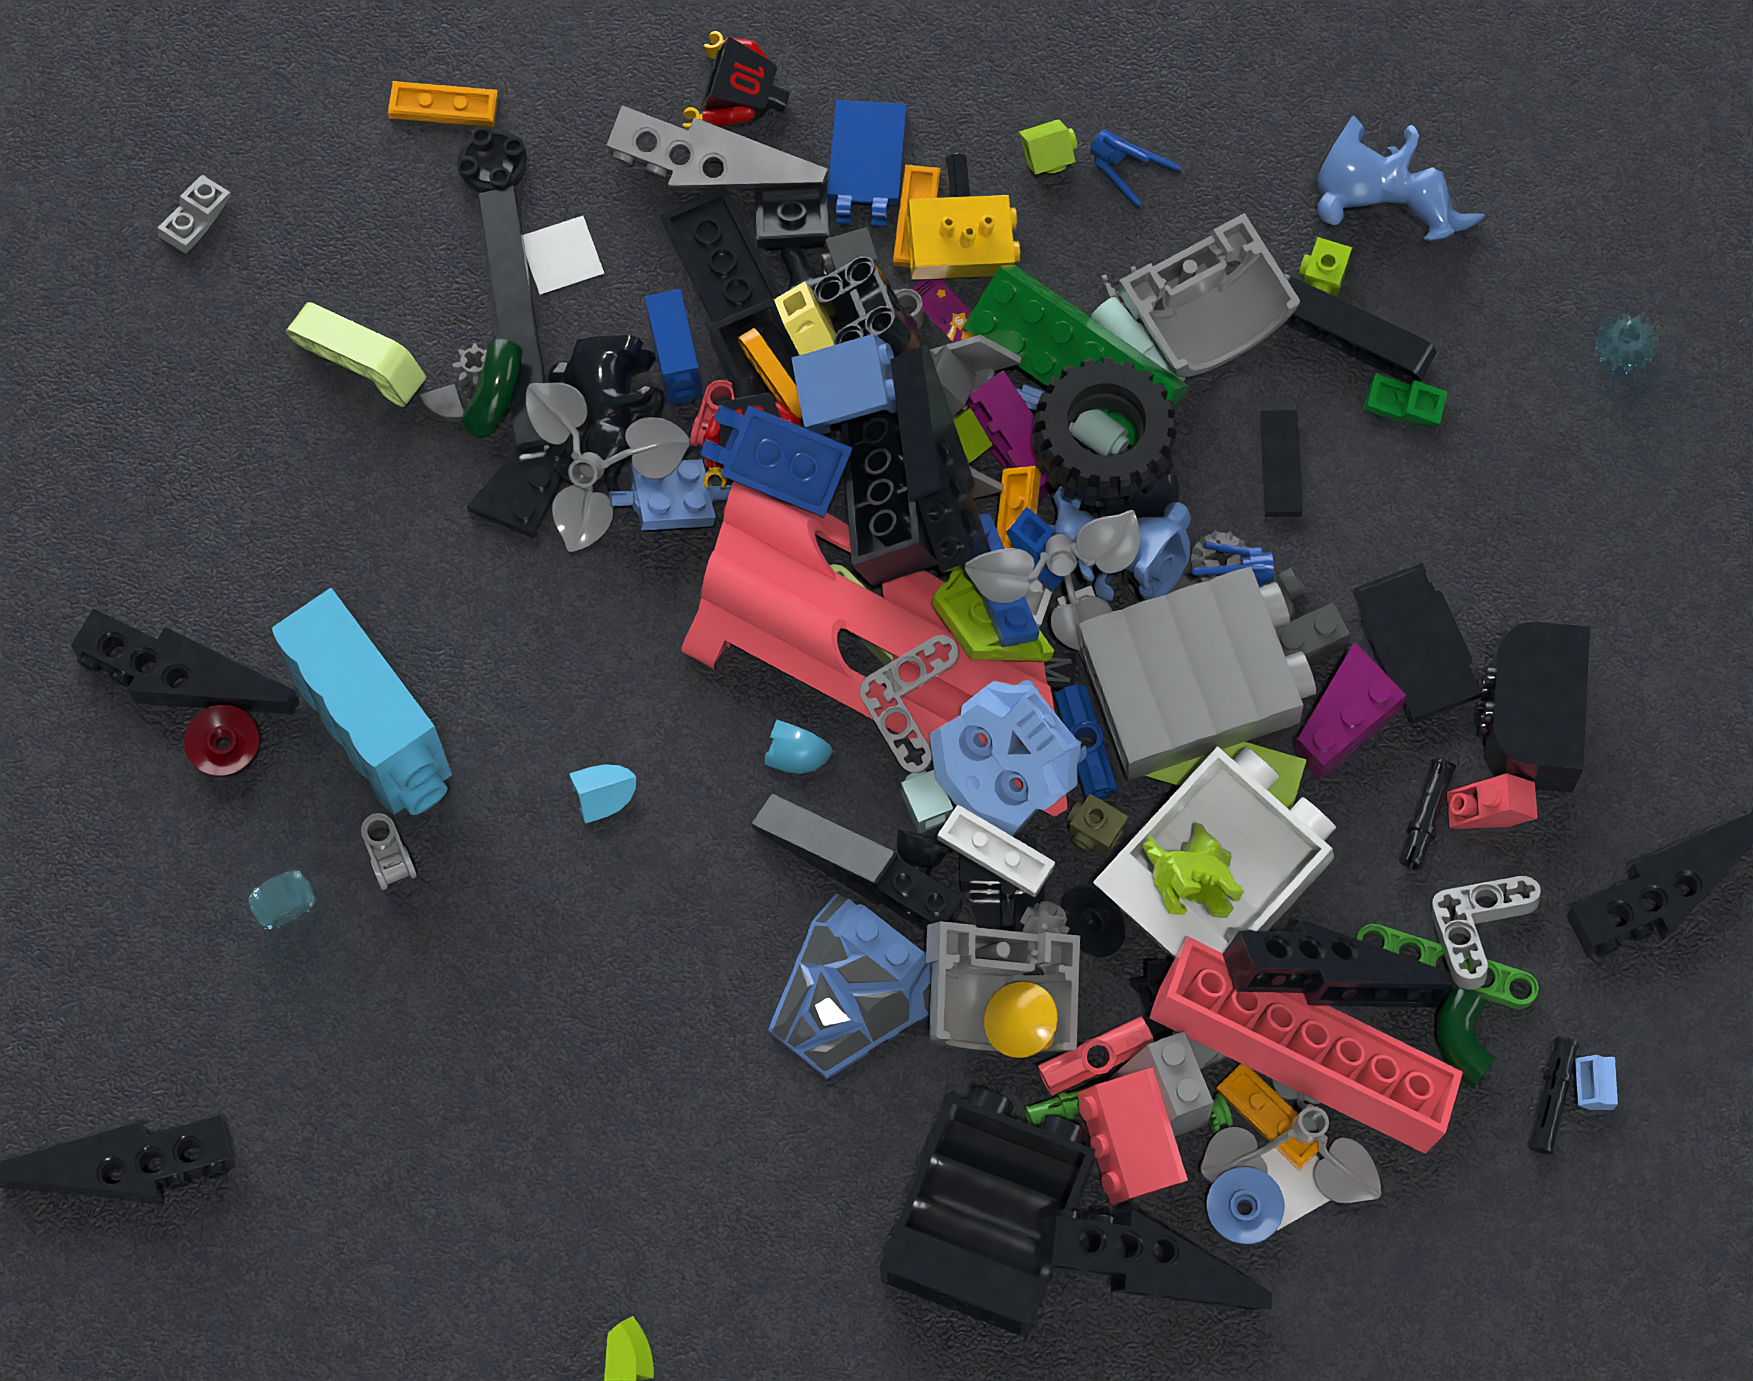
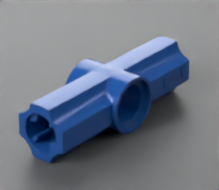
M1075 684L1064 687L1054 694L1061 721L1076 739L1089 737L1095 742L1092 747L1086 748V757L1077 764V773L1085 799L1089 794L1099 799L1106 798L1110 794L1117 792V786L1103 744V733L1097 725L1086 686Z

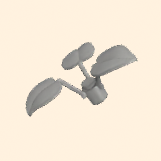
M532 383L527 387V411L538 435L552 444H561L568 439L570 434L573 436V453L571 457L575 461L570 465L568 473L570 480L575 485L561 490L556 495L552 506L554 522L569 552L591 545L611 525L614 509L610 506L609 496L604 493L593 492V484L601 478L605 468L632 455V463L637 472L648 478H662L672 473L678 467L690 446L689 437L676 424L662 418L645 417L635 421L627 428L625 438L630 447L629 449L606 460H602L600 456L592 452L581 454L580 434L576 428L581 426L587 418V404L583 395L576 388L564 383Z
M1129 510L1118 515L1092 520L1079 530L1076 543L1064 534L1050 537L1045 544V552L1040 553V560L1035 569L1034 559L1031 554L1021 549L1006 548L991 551L971 559L965 563V571L981 594L987 599L997 603H1010L1021 599L1027 594L1029 580L1037 579L1043 567L1047 564L1048 569L1053 574L1064 576L1071 603L1059 605L1052 611L1051 627L1053 633L1064 645L1081 651L1079 645V624L1097 616L1113 612L1107 601L1096 596H1087L1077 602L1071 572L1077 566V558L1086 566H1092L1095 563L1105 573H1115L1128 567L1135 559L1139 549L1140 531L1137 517L1133 510Z
M1272 1079V1085L1275 1092L1284 1100L1297 1099V1106L1303 1110L1292 1120L1291 1130L1257 1149V1141L1248 1130L1239 1127L1225 1128L1210 1140L1200 1165L1202 1176L1212 1184L1221 1174L1238 1167L1256 1168L1267 1173V1164L1260 1155L1269 1152L1294 1137L1299 1142L1305 1144L1318 1142L1319 1153L1324 1158L1314 1168V1179L1317 1188L1326 1198L1337 1203L1347 1204L1376 1200L1381 1196L1379 1174L1365 1148L1352 1139L1338 1138L1331 1144L1328 1151L1326 1149L1328 1138L1324 1134L1329 1127L1328 1116L1321 1108L1312 1105L1321 1102Z

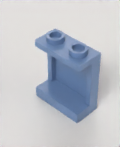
M871 334L792 357L804 428L819 434H826L831 432L830 425L880 410H887L891 414L897 412L890 359L894 358L891 346L875 334Z

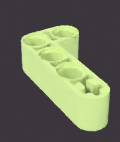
M307 302L286 329L287 335L296 344L372 380L388 400L400 407H405L426 379L424 372L413 356L402 345L314 303Z

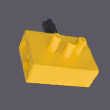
M960 153L947 155L945 160L949 198L909 199L905 217L911 280L994 276L1000 266L1015 265V263L1020 262V245L1018 241H1013L1012 229H1016L1017 214L1015 207L1010 208L1009 195L970 197L967 157Z

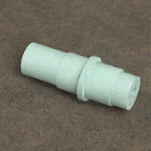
M1116 297L1106 300L1093 312L1092 319L1184 382L1186 377H1181L1174 373L1151 334L1141 323H1138Z

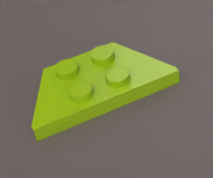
M965 569L953 571L950 574L949 580L943 583L934 594L931 602L932 606L971 660L1049 661L1052 659L1054 649L1041 631L1037 641L1006 647L1001 646L978 588Z

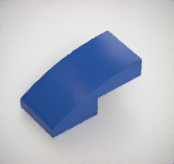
M1026 507L1006 533L1015 549H1021L1032 555L1035 569L1040 560V553L1045 552V544L1055 531L1032 510ZM1045 564L1037 578L1052 592L1061 583L1064 576L1053 574L1048 569L1047 564Z

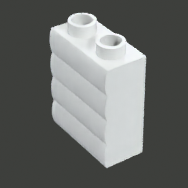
M1217 746L1093 883L1118 905L1120 911L1173 959H1175L1187 936L1224 953L1238 931H1268L1334 859L1333 848L1325 840L1336 829V826L1304 797H1301L1289 810L1267 791L1279 776L1248 747L1245 746L1234 759H1231ZM1200 823L1203 824L1207 833L1220 842L1223 849L1231 852L1232 858L1228 869L1234 881L1241 886L1244 893L1239 901H1232L1226 894L1227 900L1234 908L1227 918L1213 917L1203 903H1192L1181 898L1179 901L1185 905L1187 912L1184 915L1169 914L1163 903L1161 893L1154 886V880L1152 879L1154 865L1143 849V844L1146 843L1148 836H1151L1166 852L1181 851V844L1183 842H1190L1193 837L1194 824Z

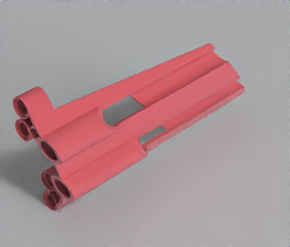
M733 482L723 510L724 518L716 546L706 568L699 609L683 642L682 653L714 669V665L725 647L730 648L731 644L873 719L860 696V686L866 677L850 669L844 662L837 642L838 631L841 628L846 629L891 653L893 661L932 637L946 635L952 638L958 645L960 654L957 664L902 698L930 747L929 733L961 715L962 705L993 681L1011 685H1018L1024 680L1033 681L1035 683L1033 686L1035 688L1038 687L1040 695L1054 711L1051 687L1047 684L1044 661L971 660L931 604L934 594L945 582L922 569L882 583L883 597L834 572L818 546L815 534L851 553L849 525L827 512L823 517L739 482ZM941 643L935 646V655L928 659L925 657L924 652L918 655L926 665L928 673L934 670L929 664L932 661L940 658L943 662H947L950 659L948 653L952 650L951 646L944 647ZM914 662L904 663L899 670L901 680L906 683L916 681L920 676L919 665ZM876 682L870 685L872 691L868 694V698L875 697L883 707L876 710L878 716L887 708L898 705L896 699L891 704L885 699L883 692L887 688L879 686ZM894 713L888 717L886 727L900 734L907 727L906 717L900 713ZM915 731L912 732L908 739L917 738ZM979 733L980 741L987 744V737L983 733ZM1015 778L1016 786L1023 788V782L1019 778ZM1066 795L1043 811L1055 817L1067 810Z

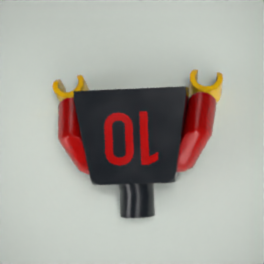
M711 32L709 39L714 45H703L706 55L714 59L700 106L704 111L703 114H699L698 110L693 107L686 108L683 112L685 118H697L721 127L756 120L765 110L766 105L783 111L788 102L790 92L773 85L777 66L769 60L758 44L753 40L731 37L723 40L720 32ZM683 123L682 126L685 130L689 131L691 123Z
M741 379L732 384L734 399L720 403V405L743 415L748 405L802 426L800 419L784 403L774 402L771 393L756 395L754 381L751 379ZM714 415L704 434L703 444L705 439H708L725 447L733 428L716 422ZM704 457L705 466L709 467L704 477L705 487L707 489L710 488L709 476L715 474L720 476L723 489L727 478L721 476L722 469L720 466H724V464Z

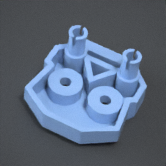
M1024 680L1018 685L997 681L991 682L962 705L961 715L929 733L935 779L956 806L957 804L1012 837L1021 831L1039 809H1048L1077 786V764L1084 760L1087 753L1085 746L1080 749L1082 742L1072 735L1040 695L1038 687L1035 688L1033 686L1035 683L1030 680ZM979 733H983L987 737V744L980 741ZM1015 778H1019L1023 782V788L1016 786Z

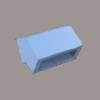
M1592 1055L1575 1058L1578 1106L1589 1110H1614L1618 1105L1615 1057Z

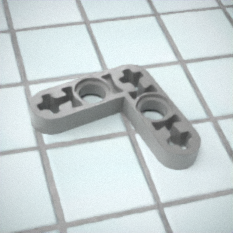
M946 635L932 637L867 676L860 686V696L900 765L911 773L919 774L925 772L931 766L933 758L931 747L902 698L957 664L960 654L958 645L952 638ZM941 643L944 647L951 646L952 650L948 653L950 659L947 662H943L940 658L932 661L929 664L934 670L928 673L926 665L918 655L924 652L925 657L928 659L935 655V646ZM906 662L917 663L920 667V676L912 683L902 681L899 675L901 666ZM874 682L879 686L886 684L887 689L884 690L883 695L889 704L894 699L898 703L897 706L887 708L880 716L877 715L876 710L883 708L881 703L875 697L868 698V694L872 691L870 685ZM894 713L904 715L907 720V727L900 734L889 733L886 728L888 717ZM913 731L917 735V738L910 739L913 746L917 750L923 748L925 750V754L921 756L923 763L919 766L914 762L907 764L906 758L910 756V753L905 744H902L899 748L895 745V742L907 739Z
M1517 876L1446 889L1434 896L1431 911L1432 919L1452 979L1459 987L1467 990L1477 989L1485 983L1487 978V959L1475 924L1534 912L1538 908L1541 895L1540 885L1536 880L1527 876ZM1517 892H1523L1529 898L1523 899L1521 894H1517ZM1503 894H1505V901L1508 900V903H1504ZM1488 896L1493 898L1496 904L1493 907L1484 908L1479 906L1476 900L1479 897ZM1449 905L1452 910H1455L1454 921L1450 922L1448 909L1443 908V906ZM1461 933L1466 935L1470 941L1464 945H1456L1449 940V937L1453 934ZM1469 957L1470 968L1472 971H1476V973L1469 974V971L1464 969V958Z

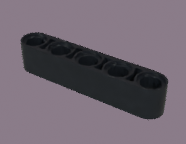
M1284 274L1300 299V303L1295 312L1283 324L1410 384L1413 380L1422 381L1437 353L1436 348L1430 342L1293 276Z

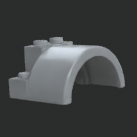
M1245 213L1215 228L1211 236L1155 266H1152L1150 263L1120 279L1117 289L1135 320L1141 318L1174 373L1181 377L1205 373L1245 353L1285 323L1300 303V299ZM1239 261L1241 264L1227 276L1225 272L1227 262Z
M942 921L927 925L926 963L932 964L930 1041L933 1044L948 1048L1000 1053L992 1046L986 1036L984 1029L985 1010L990 999L998 990L1008 984L1024 981L1037 984L1048 991L1055 1002L1058 1012L1054 1042L1048 1049L1041 1050L1038 1053L1076 1050L1080 936L1049 932L1035 934L977 928L976 925ZM1035 967L1042 969L1044 975H1023V973L1033 971Z

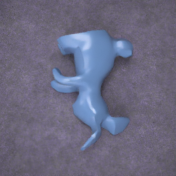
M1353 115L1330 150L1318 175L1316 190L1322 197L1316 210L1320 219L1330 225H1338L1344 218L1343 208L1362 207L1382 202L1407 204L1414 215L1426 222L1430 227L1424 240L1437 241L1449 237L1456 231H1463L1476 225L1485 216L1483 213L1460 214L1453 210L1450 193L1442 171L1434 167L1414 173L1408 170L1419 138L1417 129L1413 125L1408 126L1404 131L1406 143L1400 150L1395 146L1387 147L1390 156L1383 157L1361 143L1365 135V128Z
M1060 486L1053 496L1058 509V519L1055 525L1049 526L1055 531L1052 536L1064 534L1076 543L1079 530L1087 523L1095 520V518L1089 512L1079 510L1083 500L1082 497L1076 496L1075 500H1071L1064 496L1065 488ZM1180 502L1167 505L1163 517L1137 518L1140 531L1139 549L1133 562L1125 569L1134 573V578L1141 584L1139 592L1145 600L1169 594L1182 577L1190 559V541L1186 529L1190 524L1191 516L1188 508ZM1079 559L1078 563L1082 576L1088 581H1093L1094 574L1092 569L1095 563L1092 566H1086ZM1100 569L1098 570L1094 584L1097 597L1108 602L1113 600L1114 591L1108 585L1117 572L1105 573Z

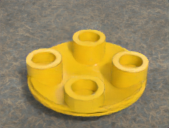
M1014 982L998 990L990 999L984 1014V1029L989 1042L1000 1053L1013 1058H1025L1037 1054L1041 1050L1048 1049L1054 1042L1058 1012L1055 1002L1048 991L1031 982Z

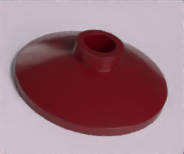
M216 705L201 711L189 723L184 736V748L191 764L200 772L214 777L231 776L242 771L252 762L259 747V732L255 722L245 711L231 705ZM221 741H230L228 749H218V744Z

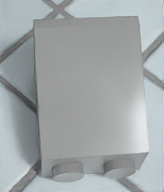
M1184 1031L1148 1044L1108 1079L1110 1081L1153 1067L1174 1137L1206 1126L1209 1123L1214 1102Z

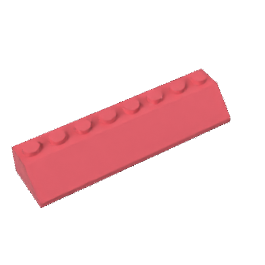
M1189 936L1186 937L1159 988L1149 1017L1150 1019L1178 1033L1184 1031L1187 1037L1426 1154L1446 1133L1463 1074L1462 1071L1330 1006L1308 1005L1303 993L1237 992L1222 955L1223 953Z

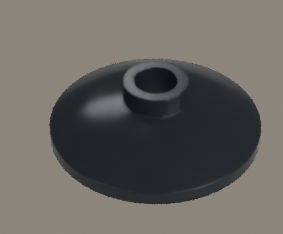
M1080 885L1071 889L1064 896L1061 908L1064 910L1067 918L1065 925L1070 928L1067 934L1080 936V949L1087 954L1096 957H1107L1114 954L1121 948L1126 934L1125 921L1118 905L1097 887Z

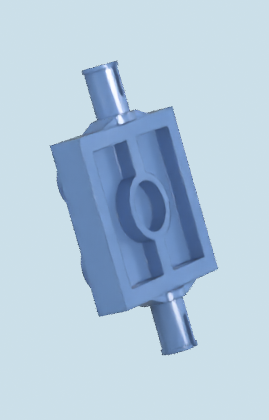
M703 459L681 460L678 467L672 473L657 479L641 475L636 471L633 463H631L629 471L632 483L631 491H610L609 499L611 507L632 505L639 516L641 530L714 526L716 518L712 504L713 501L728 500L732 485L724 486L722 489L721 486H712L710 483V488L707 489L704 485L706 472Z

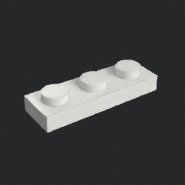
M958 804L937 835V840L1033 897H1036L1055 867L1053 860Z

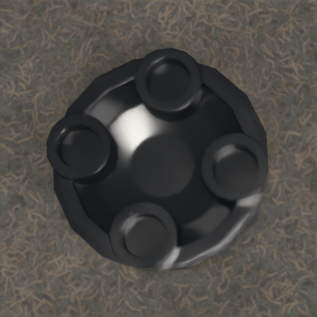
M484 126L477 127L460 149L457 160L458 172L468 186L478 191L487 192L509 187L516 183L525 171L527 163L525 145L521 138L507 130L489 129Z

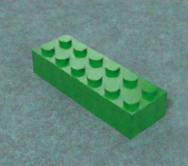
M1014 264L998 268L963 326L964 329L974 336L982 335L1021 356L1020 364L1016 365L1046 386L1053 377L1060 379L1061 372L1066 367L1074 365L1078 369L1082 360L1090 358L1094 360V363H1102L1103 357L1114 358V363L1123 365L1125 360L1135 363L1134 370L1140 373L1143 369L1149 371L1154 375L1152 383L1154 385L1157 383L1163 384L1168 391L1166 400L1173 401L1174 407H1176L1189 386ZM1099 409L1128 429L1126 437L1130 439L1129 444L1134 447L1138 443L1139 434L1130 420L1118 412Z

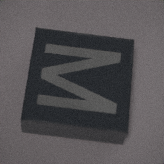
M1054 652L1051 660L1044 661L1047 684L1051 687V691L1059 692L1064 687L1074 685L1077 654Z

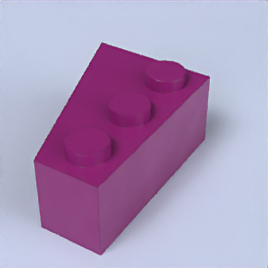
M1002 371L969 393L968 408H971L992 443L988 450L1003 469L1027 466L1038 467L1036 463L1038 455L1033 453L1032 431L1035 417L1006 373ZM1041 472L1038 501L1055 490L1047 481L1049 472Z
M1355 642L1297 739L1294 754L1299 758L1306 759V766L1319 780L1402 710L1406 694Z

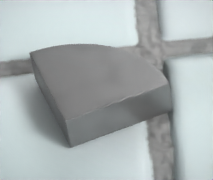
M455 384L420 394L423 405L430 413L447 419L450 422L462 421L463 408Z

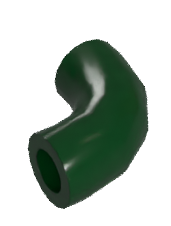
M497 339L487 345L483 370L477 388L462 414V423L465 429L476 437H487L495 431L512 398L523 354L522 348L513 341Z
M1455 984L1446 995L1437 1014V1041L1446 1063L1462 1071L1461 1079L1475 1089L1496 1057L1479 1044L1475 1035V1023L1479 1014L1486 1006L1484 1000L1473 990H1467Z

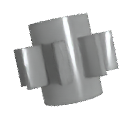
M473 343L472 348L465 351L458 350L460 362H455L452 365L454 373L460 374V385L463 387L469 384L474 386L476 390L483 370L486 350L478 348L477 344Z
M1043 901L1040 904L1036 903L1034 908L1027 907L1020 920L1025 925L1022 930L1025 933L1040 934L1049 932L1067 934L1070 929L1065 925L1067 918L1064 910L1057 904L1049 901Z

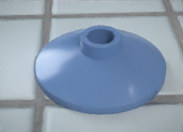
M1238 1167L1226 1171L1214 1181L1207 1196L1206 1209L1209 1221L1218 1234L1230 1242L1251 1245L1262 1242L1275 1233L1284 1216L1285 1202L1279 1185L1270 1175L1256 1168ZM1240 1203H1248L1252 1208V1212L1248 1215H1242L1238 1212L1237 1206Z

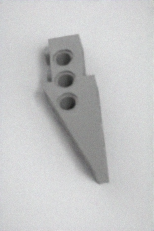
M623 105L607 142L609 151L614 152L612 158L629 165H632L633 160L647 165L646 171L665 178L667 173L672 174L668 183L671 190L722 189L724 187L726 189L814 186L824 185L828 176L827 168L697 118H693L688 131ZM648 135L653 136L657 139L655 149L647 153L638 149L640 139ZM684 148L690 152V159L686 164L676 165L671 161V155L676 149ZM711 161H718L724 166L722 174L717 178H709L704 173L705 166Z

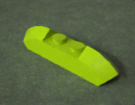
M633 1316L620 1322L608 1332L604 1381H642L654 1378L653 1358L648 1340Z

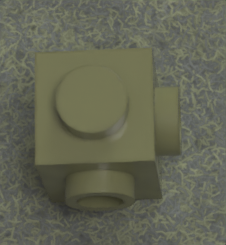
M1089 794L1084 803L1076 802L1067 817V820L1071 822L1069 836L1073 837V843L1087 852H1091L1093 849L1108 858L1127 829L1129 816L1094 795Z

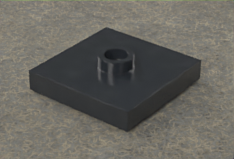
M826 185L755 189L758 248L826 244L825 239L829 238Z

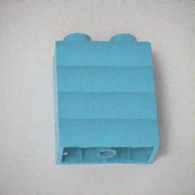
M328 589L273 626V634L300 694L319 713L330 735L343 745L355 769L369 780L371 788L380 803L394 815L405 807L411 815H416L428 810L439 802L448 789L443 781L450 777L452 773L436 728L333 589Z

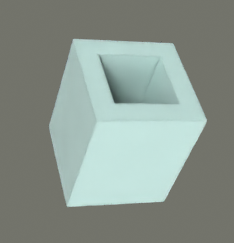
M934 770L908 775L905 778L906 781L901 782V795L918 833H923L945 824L954 808L947 793L936 781Z

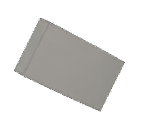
M201 175L180 196V206L157 227L158 237L187 254L218 217L230 198V192L204 175Z

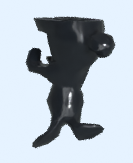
M633 335L593 336L578 339L570 361L554 364L548 373L549 383L568 384L576 388L583 395L592 425L585 440L586 453L592 452L597 454L602 460H606L630 448L625 438L627 425L645 417H657L664 408V392L659 388L644 386L638 392L628 393L633 375L648 372L656 359L652 351L641 349L644 342ZM649 397V400L645 404L635 405ZM623 459L604 469L603 474L609 492L621 491L617 485V473ZM555 464L553 470L565 481L572 483L568 473L570 466Z

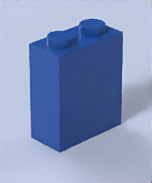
M681 289L645 296L650 330L667 404L691 403L696 398L703 397L699 366Z

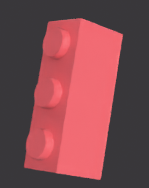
M1153 1067L1094 1085L1077 1093L1079 1111L1086 1121L1091 1138L1090 1146L1096 1150L1095 1157L1102 1174V1187L1108 1195L1111 1205L1150 1195L1188 1181Z

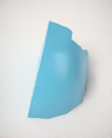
M776 719L770 738H773V742L769 752H766L765 765L788 773H808L824 765L834 751L826 741L817 735Z
M604 764L569 773L573 791H576L581 807L579 809L585 824L620 811L631 800L636 790V776L629 769L619 765Z

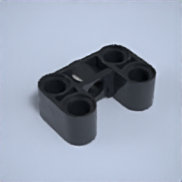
M867 256L858 257L822 278L815 286L814 297L833 320L844 322L857 314L860 317L838 331L834 339V345L875 334L891 346L893 355H895L910 342L911 333L902 314L901 304L890 285V281L871 258Z

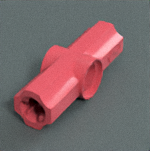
M1140 1016L1096 1038L1085 1040L1074 1051L1064 1052L1036 1066L1044 1086L1050 1096H1053L1097 1074L1108 1072L1112 1067L1133 1058L1145 1046L1153 1043L1154 1040L1149 1027ZM1099 1045L1105 1052V1059L1101 1065L1093 1067L1087 1060V1053L1090 1048Z

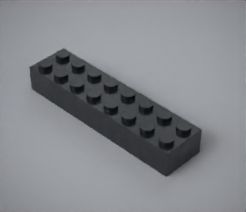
M902 305L901 311L910 330L911 338L908 345L895 354L894 357L919 347L917 322ZM859 314L844 322L833 323L836 334L843 327L860 318ZM880 410L842 421V443L852 447L844 468L852 566L872 586H876L937 565L938 562L917 501H909L898 413L891 414L887 410Z

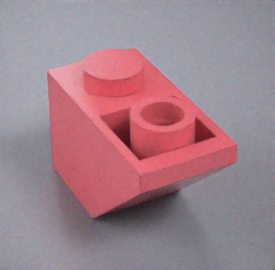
M1507 773L1447 791L1449 828L1510 827L1538 818L1535 782Z

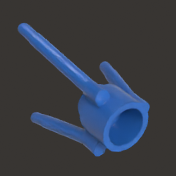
M1107 129L1102 130L1097 135L1090 149V152L1098 157L1094 165L1103 170L1136 207L1141 205V201L1110 167L1111 163L1118 165L1126 154H1129L1144 162L1150 160L1176 172L1181 171L1180 165L1133 145Z
M1206 542L1204 544L1206 549L1248 557L1242 558V565L1193 568L1191 571L1195 576L1220 575L1252 567L1259 587L1264 586V582H1274L1272 552L1262 553L1261 547L1246 548Z

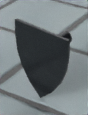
M1006 880L1001 883L1000 892L969 891L972 913L978 927L1023 932L1022 930L1025 925L1020 920L1027 907L1034 908L1036 903L1040 904L1044 901L1045 883L1036 897L1026 892H1016V886Z

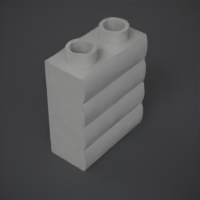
M1246 567L1209 581L1184 587L1167 595L1139 602L1122 610L1097 616L1079 624V645L1128 781L1210 754L1217 746L1222 750L1300 723L1303 709L1301 699L1316 694V686L1304 653L1299 651L1285 656L1275 630L1290 625V617L1283 594L1276 582L1259 587L1252 567Z

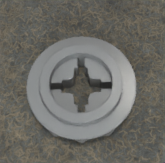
M1215 530L1205 537L1201 536L1192 550V568L1220 566L1218 560L1210 559L1215 557L1216 550L1206 549L1204 547L1206 542L1246 547L1244 540L1235 537L1231 531L1219 533ZM1223 552L1224 555H1230L1231 557L1226 560L1225 566L1242 565V558L1248 557ZM1224 574L1196 576L1202 582H1205Z

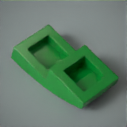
M1375 373L1370 379L1363 410L1399 421L1438 426L1441 421L1447 391L1416 380L1406 384Z

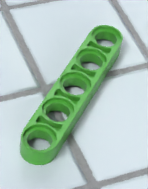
M1379 924L1364 926L1360 929L1356 938L1362 941L1363 937L1367 934H1377L1383 939V949L1399 954V950L1403 946H1414L1420 952L1419 961L1436 967L1438 959L1445 957L1441 944ZM1469 957L1464 958V969H1467L1469 974H1473L1475 971H1472L1470 968ZM1487 959V970L1493 975L1494 983L1487 988L1479 987L1472 989L1483 999L1514 1009H1524L1533 1004L1538 994L1539 986L1537 980L1531 974ZM1515 981L1527 983L1530 987L1531 995L1523 1000L1514 998L1509 990L1510 984Z

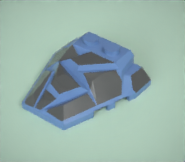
M836 893L810 925L804 944L769 1026L768 1033L823 1077L829 1079L868 1055L869 1050L882 1042L893 1040L899 1036L900 1031L917 1021L920 1023L930 1017L932 964L926 963V954L866 906L862 904L856 905L849 898Z

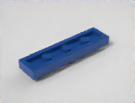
M990 513L980 514L979 517L991 551L1005 549ZM979 591L1002 647L1037 641L1040 631L1025 596L1014 602L997 603L987 599Z

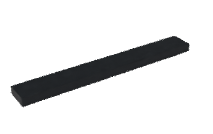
M514 186L479 193L500 339L517 343L523 351L518 379L510 400L515 441L518 449L522 450L549 444V442L542 439L534 429L526 405L527 387L532 383H545L517 194Z

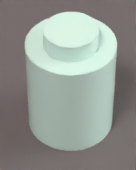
M1099 409L1081 413L1071 430L1073 437L1102 456L1125 451L1130 442V439L1126 437L1128 429Z

